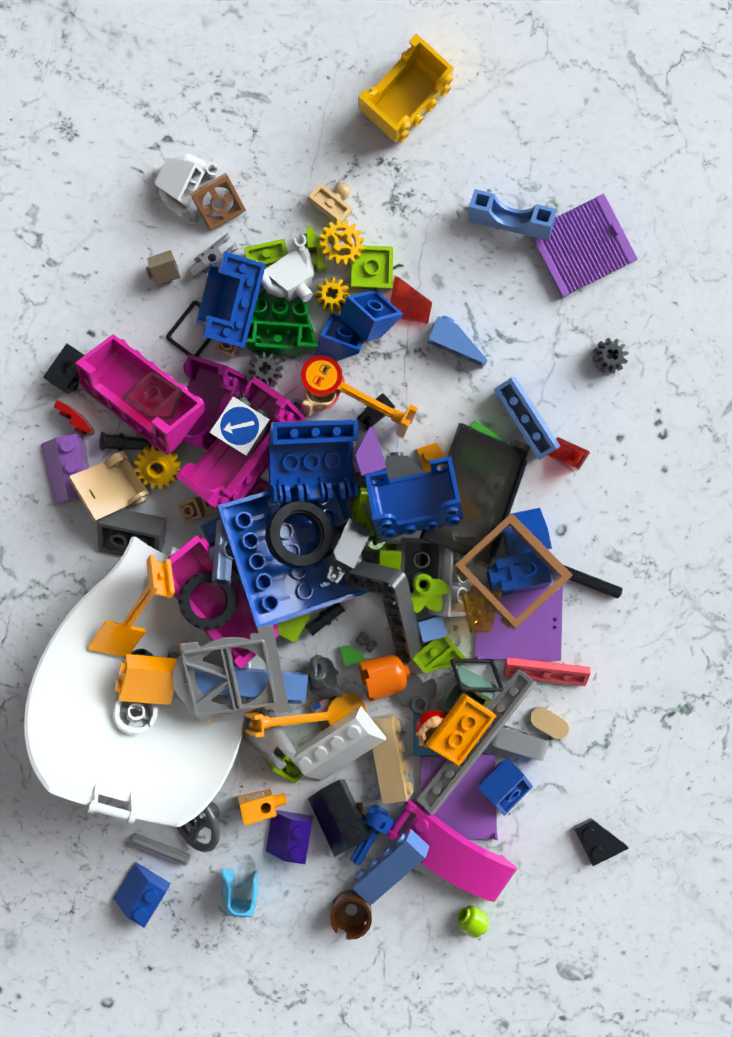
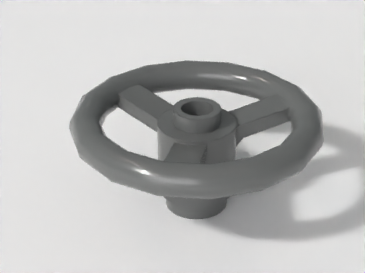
M210 802L201 813L188 822L191 827L190 833L185 825L176 827L185 842L195 850L204 853L213 851L219 843L220 830L217 820L220 814L219 808L214 802ZM205 827L211 830V840L206 844L197 840L200 830Z

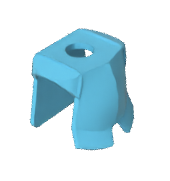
M222 869V873H220L223 879L221 897L226 914L237 917H253L259 890L258 870H256L253 878L252 899L242 901L236 899L233 894L235 883L233 870Z

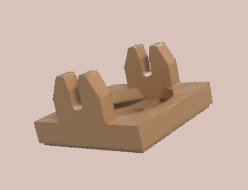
M226 173L190 193L193 202L210 231L246 211ZM223 187L229 190V193L223 196L217 194L214 188ZM209 192L212 197L210 204L203 207V198ZM217 198L224 199V205L221 208L213 206V202ZM233 199V205L230 211L227 212V202ZM214 210L220 212L222 216L213 217L208 215V213Z

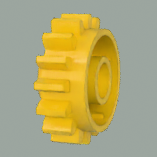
M146 445L143 451H139L137 454L139 458H136L134 464L137 465L134 468V472H140L137 479L143 478L144 486L150 483L151 489L158 485L161 490L164 484L170 487L171 481L176 482L177 478L175 476L181 470L178 468L181 465V461H177V453L173 454L172 452L166 455L154 445L151 448ZM153 464H160L162 469H157Z

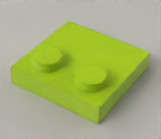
M363 245L364 249L360 252V258H355L354 264H351L350 288L392 290L393 247Z

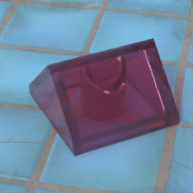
M152 370L126 392L122 399L152 420L156 417L160 419H173L183 391Z

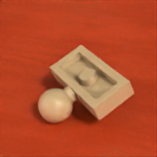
M320 183L307 198L310 204L334 223H336L337 219H340L342 224L353 210L351 206L343 201L350 195V188L345 183L337 184L334 188V193Z

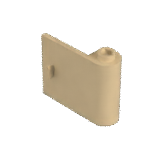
M124 451L110 456L103 463L68 477L94 522L134 503L138 506L148 500L147 496L149 493L141 479H137L138 474L134 472V467Z

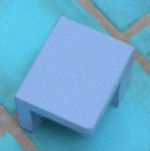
M434 615L417 620L423 643L447 636L442 616Z

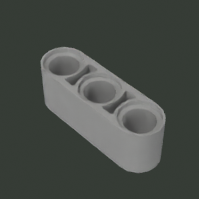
M504 725L489 745L544 761L550 740Z

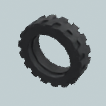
M202 572L193 575L184 583L179 593L178 603L181 614L191 625L199 629L213 630L222 627L231 620L232 615L236 611L238 599L236 590L231 582L228 586H220L226 597L223 611L218 616L210 619L197 616L191 609L190 595L198 585L206 582L212 583V572Z

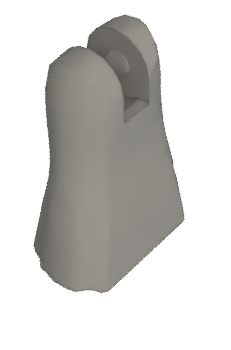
M261 709L258 712L263 714V716H269V718L276 717L271 709ZM250 723L244 728L242 738L275 768L282 770L287 765L280 756L282 752L291 759L295 756L296 750L282 726H272L269 729H264V737H253L246 734L245 729L251 728Z

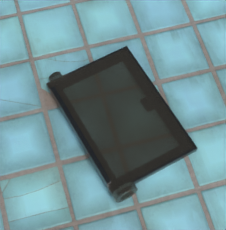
M459 423L447 457L451 456L462 505L463 519L455 526L445 525L435 530H422L420 539L464 556L469 553L510 515L528 462L526 457L529 453L530 445L516 440H511L510 444H507L470 426ZM504 531L473 558V564L484 568L486 564H491L492 558L496 557Z

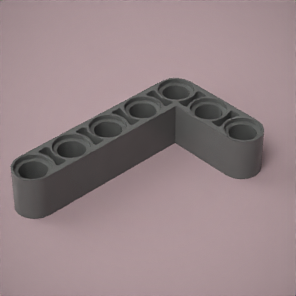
M361 561L357 568L349 570L345 574V580L353 588L382 596L396 656L402 662L410 663L422 649V642L408 579L401 570Z

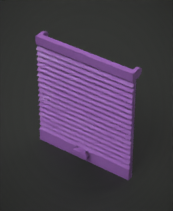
M604 193L555 217L549 241L531 237L561 294V299L638 260Z
M483 584L491 592L489 584ZM551 586L501 597L499 592L492 593V595L516 619ZM563 586L515 631L512 628L508 629L500 621L502 617L497 612L492 613L486 607V600L482 596L479 598L476 596L475 659L518 658L523 660L561 661Z
M494 753L480 755L434 814L468 840H498L496 807L478 789L481 780L488 775L490 776L495 771ZM420 756L421 793L448 759L443 756Z

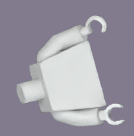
M191 154L177 156L175 159L168 157L165 159L162 167L155 165L152 169V176L156 178L155 185L160 188L159 195L164 204L180 217L184 215L185 221L188 224L194 225L198 217L195 215V221L189 222L188 216L190 213L186 211L192 200L190 193L197 190L205 173L203 170L206 171V175L209 178H215L216 175L209 172V169L214 168L218 170V166L212 162L205 164L204 160Z
M300 234L302 244H298L295 237L292 239L293 245L298 247L299 251L293 250L266 268L261 284L268 294L280 298L284 297L288 301L299 296L303 302H307L313 296L309 288L312 286L314 267L309 250L304 246L307 241L306 237Z

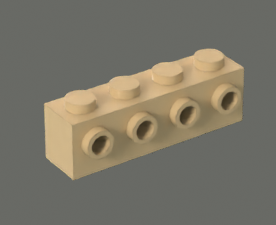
M396 714L374 716L371 719L387 738L384 742L373 748L382 804L406 802L413 793L412 782L408 780L409 764L404 758L405 743L404 740H401L400 736L402 730L401 721L397 719Z

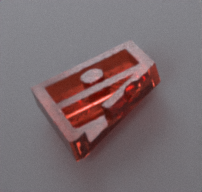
M395 276L390 302L403 313L401 319L428 324L432 302L401 278Z

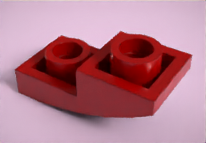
M56 401L53 408L60 410L59 415L71 419L69 424L75 426L74 431L85 436L87 432L94 434V428L81 413L61 401Z

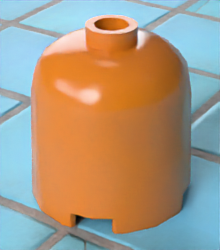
M390 654L359 661L361 680L363 684L367 685L368 692L365 694L369 702L398 694L406 688L407 677L410 676L408 665H403L398 656Z

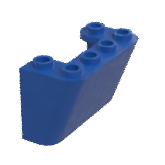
M451 456L429 460L431 471L389 480L387 470L365 474L372 519L377 534L380 537L391 539L396 535H411L421 530H435L440 526H455L463 519V511ZM440 464H446L445 466L437 467ZM382 477V479L373 480L374 478Z

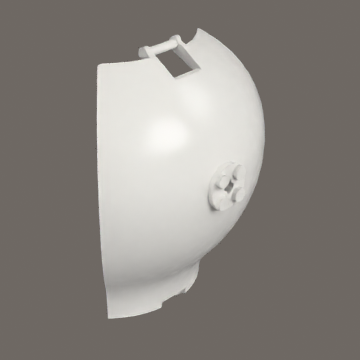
M131 537L124 554L116 566L70 611L50 639L40 658L32 678L25 708L24 729L26 748L36 776L45 789L54 795L87 805V813L93 814L97 812L126 820L128 824L132 825L135 819L167 826L180 827L201 813L220 790L237 755L246 717L244 713L234 715L217 714L210 724L204 720H197L195 713L176 698V690L170 705L119 701V692H115L116 680L121 678V675H119L120 664L125 662L126 657L88 650L87 646L105 620L122 623L138 601L149 582L146 562L149 555H154L155 561L163 562L169 557L148 546L137 537ZM172 546L169 556L176 552L177 548ZM231 574V580L245 595L239 575ZM153 595L132 625L146 629V633L133 651L136 649H146L154 657L167 658L169 652H177L179 654L175 646L186 640L188 643L198 642L199 646L211 642V639L202 629L186 621L180 612L178 600L174 596L167 598ZM215 650L202 659L204 662L224 666L220 650ZM251 660L242 668H251ZM217 695L213 698L219 704L233 705L232 699L225 698V695ZM241 696L242 704L249 702V700H246V697ZM135 709L137 711L136 714H139V716L133 717L130 712ZM98 795L127 802L128 811L97 803Z

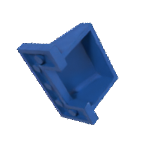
M223 251L221 262L210 264L196 320L197 325L204 326L202 337L245 348L266 264Z

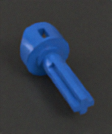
M373 805L364 817L365 822L369 825L368 830L372 838L357 845L350 858V861L356 865L362 864L379 832L388 834L394 822L389 817L388 811L378 805Z

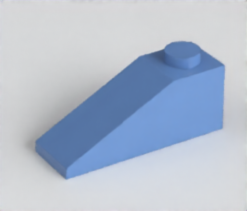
M438 316L427 343L484 367L488 360L459 325L454 323V320L448 316Z

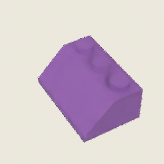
M374 426L369 428L355 454L356 460L353 461L356 475L360 474L361 478H365L367 473L386 470L387 468Z
M71 434L42 443L41 446L54 504L79 500L80 497L68 477L89 468L83 435Z

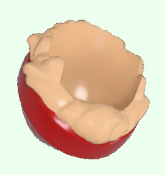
M426 710L421 713L415 726V733L419 739L420 746L428 748L426 743L446 717L445 713L438 710Z

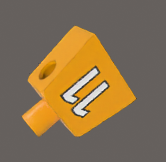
M271 789L238 795L244 826L275 817L277 815L275 808L287 805L285 793L272 795Z

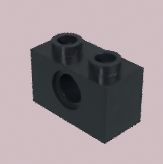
M66 343L43 378L67 394L74 392L80 384L75 362L85 355ZM73 365V373L67 375V367Z

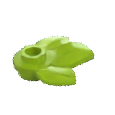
M427 574L416 576L413 580L414 591L411 593L414 612L419 613L424 606L432 611L440 612L443 605L441 595L450 592L447 583L441 579H432ZM421 581L427 582L425 588H420L419 583Z

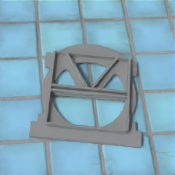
M273 625L258 627V633H251L250 639L226 637L213 640L203 646H199L198 642L181 644L182 652L176 661L173 672L174 687L180 700L191 711L195 712L197 720L214 718V714H242L259 707H265V710L274 709V713L289 711ZM232 647L250 650L261 657L267 666L269 675L268 683L262 693L255 699L243 704L230 649ZM221 649L225 668L204 662L202 659L209 653ZM198 669L226 679L207 693L202 694L196 684L195 672ZM229 687L233 705H224L212 701L214 697Z

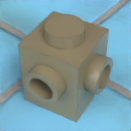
M171 250L147 258L149 265L146 267L147 274L150 279L154 278L157 286L169 284L173 280L181 278L178 265Z

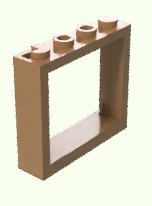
M512 513L455 564V569L457 570L455 573L459 576V579L463 582L466 580L472 586L470 590L478 598L482 596L486 600V607L492 613L497 612L502 617L500 619L502 624L508 629L512 628L514 631L572 577L571 572ZM507 527L559 578L516 619L466 567L473 558Z

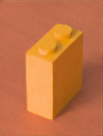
M126 654L125 662L120 664L119 675H121V678L117 679L115 684V692H119V701L170 705L175 691L173 672L177 659Z

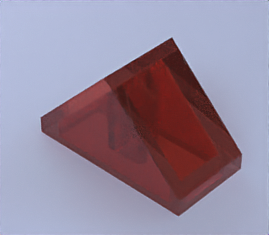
M557 437L556 440L560 447L549 453L548 456L571 471H578L590 452Z

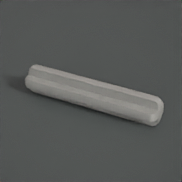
M137 833L133 835L131 845L183 866H187L191 855Z

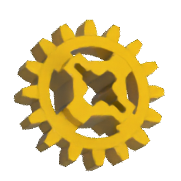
M337 219L335 225L329 222L328 228H323V234L319 236V240L322 242L318 247L319 249H324L321 255L328 256V263L334 260L335 266L342 262L343 267H346L348 261L350 264H354L355 258H360V252L364 249V246L360 244L364 242V238L359 237L362 232L361 230H354L356 224L349 226L348 220L341 224L340 219Z

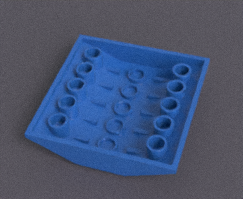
M332 486V500H327L325 496L324 501L308 502L319 507L327 515L332 531L336 524L350 519L344 499L340 500L338 497L336 486ZM290 488V503L297 502L295 488ZM270 490L217 505L256 630L261 626L274 625L368 593L367 591L353 588L346 582L345 574L348 571L344 573L337 584L326 580L327 566L323 565L321 560L306 567L292 568L281 564L272 556L266 544V526L270 517L278 509L289 503H285L283 497V503L273 504ZM290 515L283 521L280 528V538L288 551L296 555H307L316 546L317 530L310 519L302 515Z

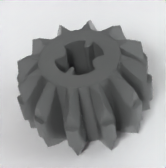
M607 338L605 343L602 341L598 343L599 348L593 349V352L597 355L592 357V360H598L599 362L595 365V368L603 366L602 373L607 372L609 369L610 374H613L616 369L618 371L622 370V364L628 362L624 356H627L629 352L622 351L625 344L623 343L618 346V339L612 342L610 338ZM609 353H612L614 355L611 359L607 358V355H609Z
M262 352L261 359L258 355H255L254 358L257 362H249V365L254 368L249 369L248 373L255 374L252 378L255 376L262 382L265 381V384L270 386L269 381L271 380L277 385L278 382L275 377H283L277 371L284 370L282 365H278L281 362L280 358L273 360L274 353H270L267 358L266 353ZM265 365L271 368L266 375L263 371L261 372Z

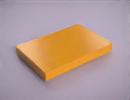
M463 693L427 741L426 746L457 766H460L496 715Z

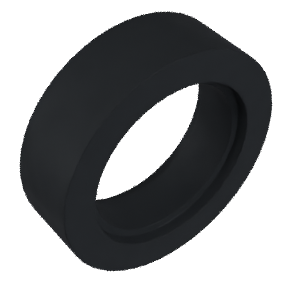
M303 501L292 502L278 509L270 517L265 530L266 544L272 556L281 564L292 568L306 567L321 560L329 551L333 537L332 526L327 515L316 505ZM290 515L305 516L316 527L317 543L314 549L307 555L291 553L284 547L281 541V525Z

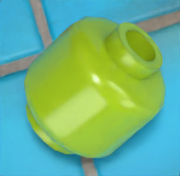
M469 905L462 908L458 913L459 929L472 938H478L487 932L489 927L488 916L482 910Z

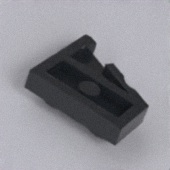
M592 818L573 827L592 866L629 849L623 841L619 840Z

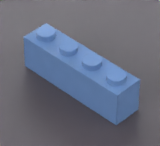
M516 377L509 378L494 389L539 460L560 447Z
M411 829L406 834L401 833L392 846L388 845L384 848L378 859L374 857L365 870L361 869L355 875L354 879L356 881L352 889L369 905H372L426 858L429 845Z

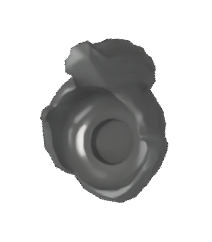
M316 654L308 662L309 689L320 698L342 697L343 688L336 684L339 671L334 667L333 662L329 658Z

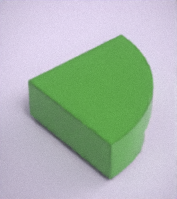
M340 646L345 667L359 664V661L365 660L357 649L350 646Z

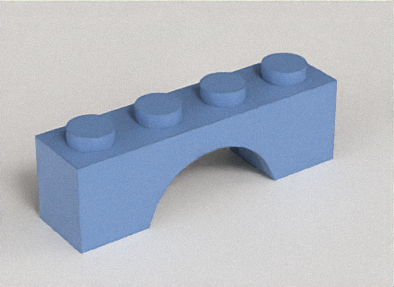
M475 189L468 207V221L549 241L557 209L538 204L526 210L514 209L500 202L495 194Z

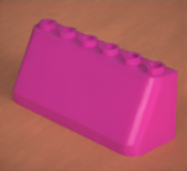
M114 334L75 362L83 389L166 455L171 454L178 447L205 411V404L199 396H194L183 384L173 380L169 373L161 371L153 361H148L140 351L132 349L124 339H119Z

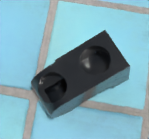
M384 393L376 398L377 401L390 408H396ZM367 406L356 419L367 432L370 427L375 426L385 415Z

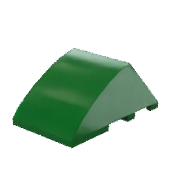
M261 287L245 348L256 354L265 352L266 355L274 353V355L292 357H299L317 350L318 344L306 302H303L299 296L288 301L284 297L280 298L268 294L264 287Z

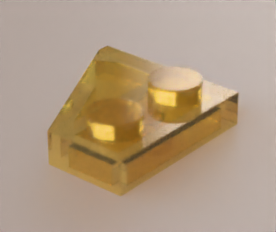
M502 590L490 591L492 595L500 602L502 597ZM465 591L462 594L470 633H489L493 628L497 612L492 613L486 607V600L482 596L478 598L472 591Z

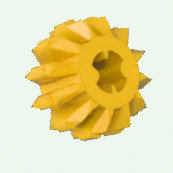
M335 277L331 278V283H328L326 278L323 279L325 286L318 284L317 288L320 291L315 292V297L319 298L316 301L317 305L323 304V311L330 307V313H333L336 307L341 312L340 304L344 306L347 296H350L349 293H345L349 290L348 285L342 286V279L335 283ZM332 291L333 294H336V298L329 297V292Z

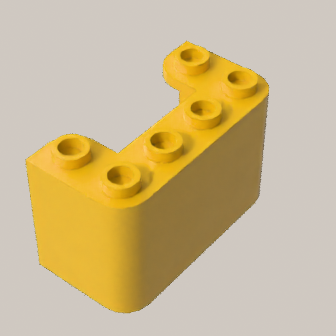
M415 34L409 40L411 47L406 52L403 51L401 53V59L375 87L372 85L370 92L365 89L358 96L359 110L395 143L399 141L402 143L410 134L409 130L413 126L416 128L422 122L423 115L435 108L440 96L444 97L451 89L450 83L453 80L454 67L418 34Z

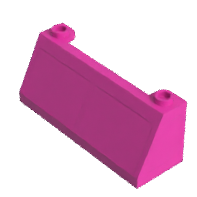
M255 376L246 385L245 397L251 403L250 407L255 411L259 408L266 412L271 423L304 421L306 419L286 397ZM271 424L249 458L221 440L216 439L196 465L193 463L186 464L175 477L216 509L217 505L244 498L268 468V438Z
M194 536L167 558L171 560L175 590L173 596L177 600L179 599L181 588L189 578L195 574L212 572L213 562L209 557L208 550L210 545L204 537ZM232 580L231 584L236 590L238 599L236 611L232 615L231 620L222 627L213 630L202 629L211 641L226 637L250 639L251 633H258L246 596ZM206 582L198 585L190 595L191 609L201 618H214L225 607L226 597L224 591L220 586ZM274 624L273 628L276 638L280 634L277 632L278 626ZM230 648L234 667L239 669L257 655L244 648Z

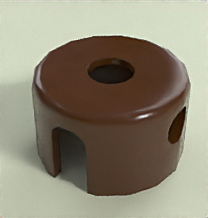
M354 890L343 891L333 900L330 921L334 932L337 934L338 928L346 932V939L352 940L364 936L370 929L372 923L371 905ZM354 904L357 907V913L355 915H348L345 911L347 905Z

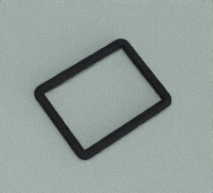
M193 301L166 335V339L187 356L188 354H193L173 340L171 335L195 305L200 308L201 303L198 301ZM207 338L193 356L198 357L211 339Z
M458 658L450 660L461 691H503L504 688L493 660ZM455 663H490L499 687H463Z

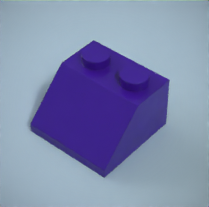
M276 810L277 815L271 817L266 852L286 862L306 864L313 816Z

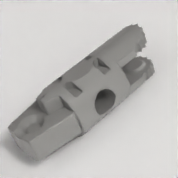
M228 233L194 258L196 263L188 269L193 277L201 271L204 274L208 273L211 263L221 262L222 253L218 247L229 240L230 236ZM235 244L230 246L226 252L234 253L239 248ZM209 254H215L213 261L208 260Z

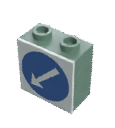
M232 397L210 433L249 458L270 426L271 421L268 419L269 415L259 408L255 411L250 407L251 403L242 397L239 400Z

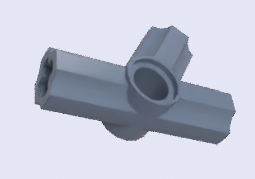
M221 519L217 521L215 545L210 548L209 557L213 562L212 584L228 586L231 582L232 560L234 558Z

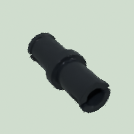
M340 603L333 604L324 612H319V616L305 625V627L314 636L326 625L330 626L332 624L331 621L345 612V609Z

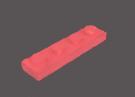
M507 658L503 670L504 677L512 678L516 671L521 669L535 681L586 686L591 674L590 667L518 658Z

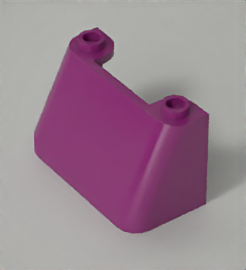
M188 354L183 365L185 375L191 378L187 389L194 396H199L203 400L205 411L182 441L208 450L217 439L210 431L232 397L238 400L240 397L243 398L247 378L244 374L229 366Z

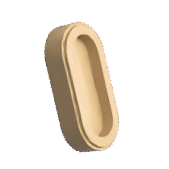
M541 706L531 710L529 718L536 728L555 739H562L567 736L569 726L564 719Z

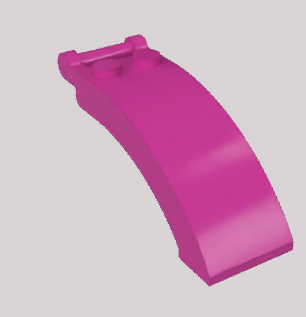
M408 799L404 804L405 808L386 836L395 841L400 835L399 830L411 812L415 813L416 817L404 834L411 829L429 845L426 858L421 863L453 885L475 896L495 902L518 868L504 856L492 853L468 840L445 824L436 815L430 814L425 808L422 809L414 801Z

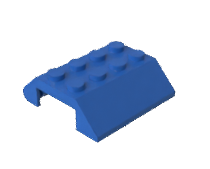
M358 420L272 422L268 438V471L272 503H283V497L285 503H290V488H295L298 501H304V497L306 502L324 501L325 496L327 500H332V486H336L340 500L345 499V497L347 499H357L358 483L353 480V441H358Z

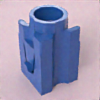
M533 552L495 559V563L486 568L490 590L492 593L499 592L500 597L545 588L552 582L549 568Z

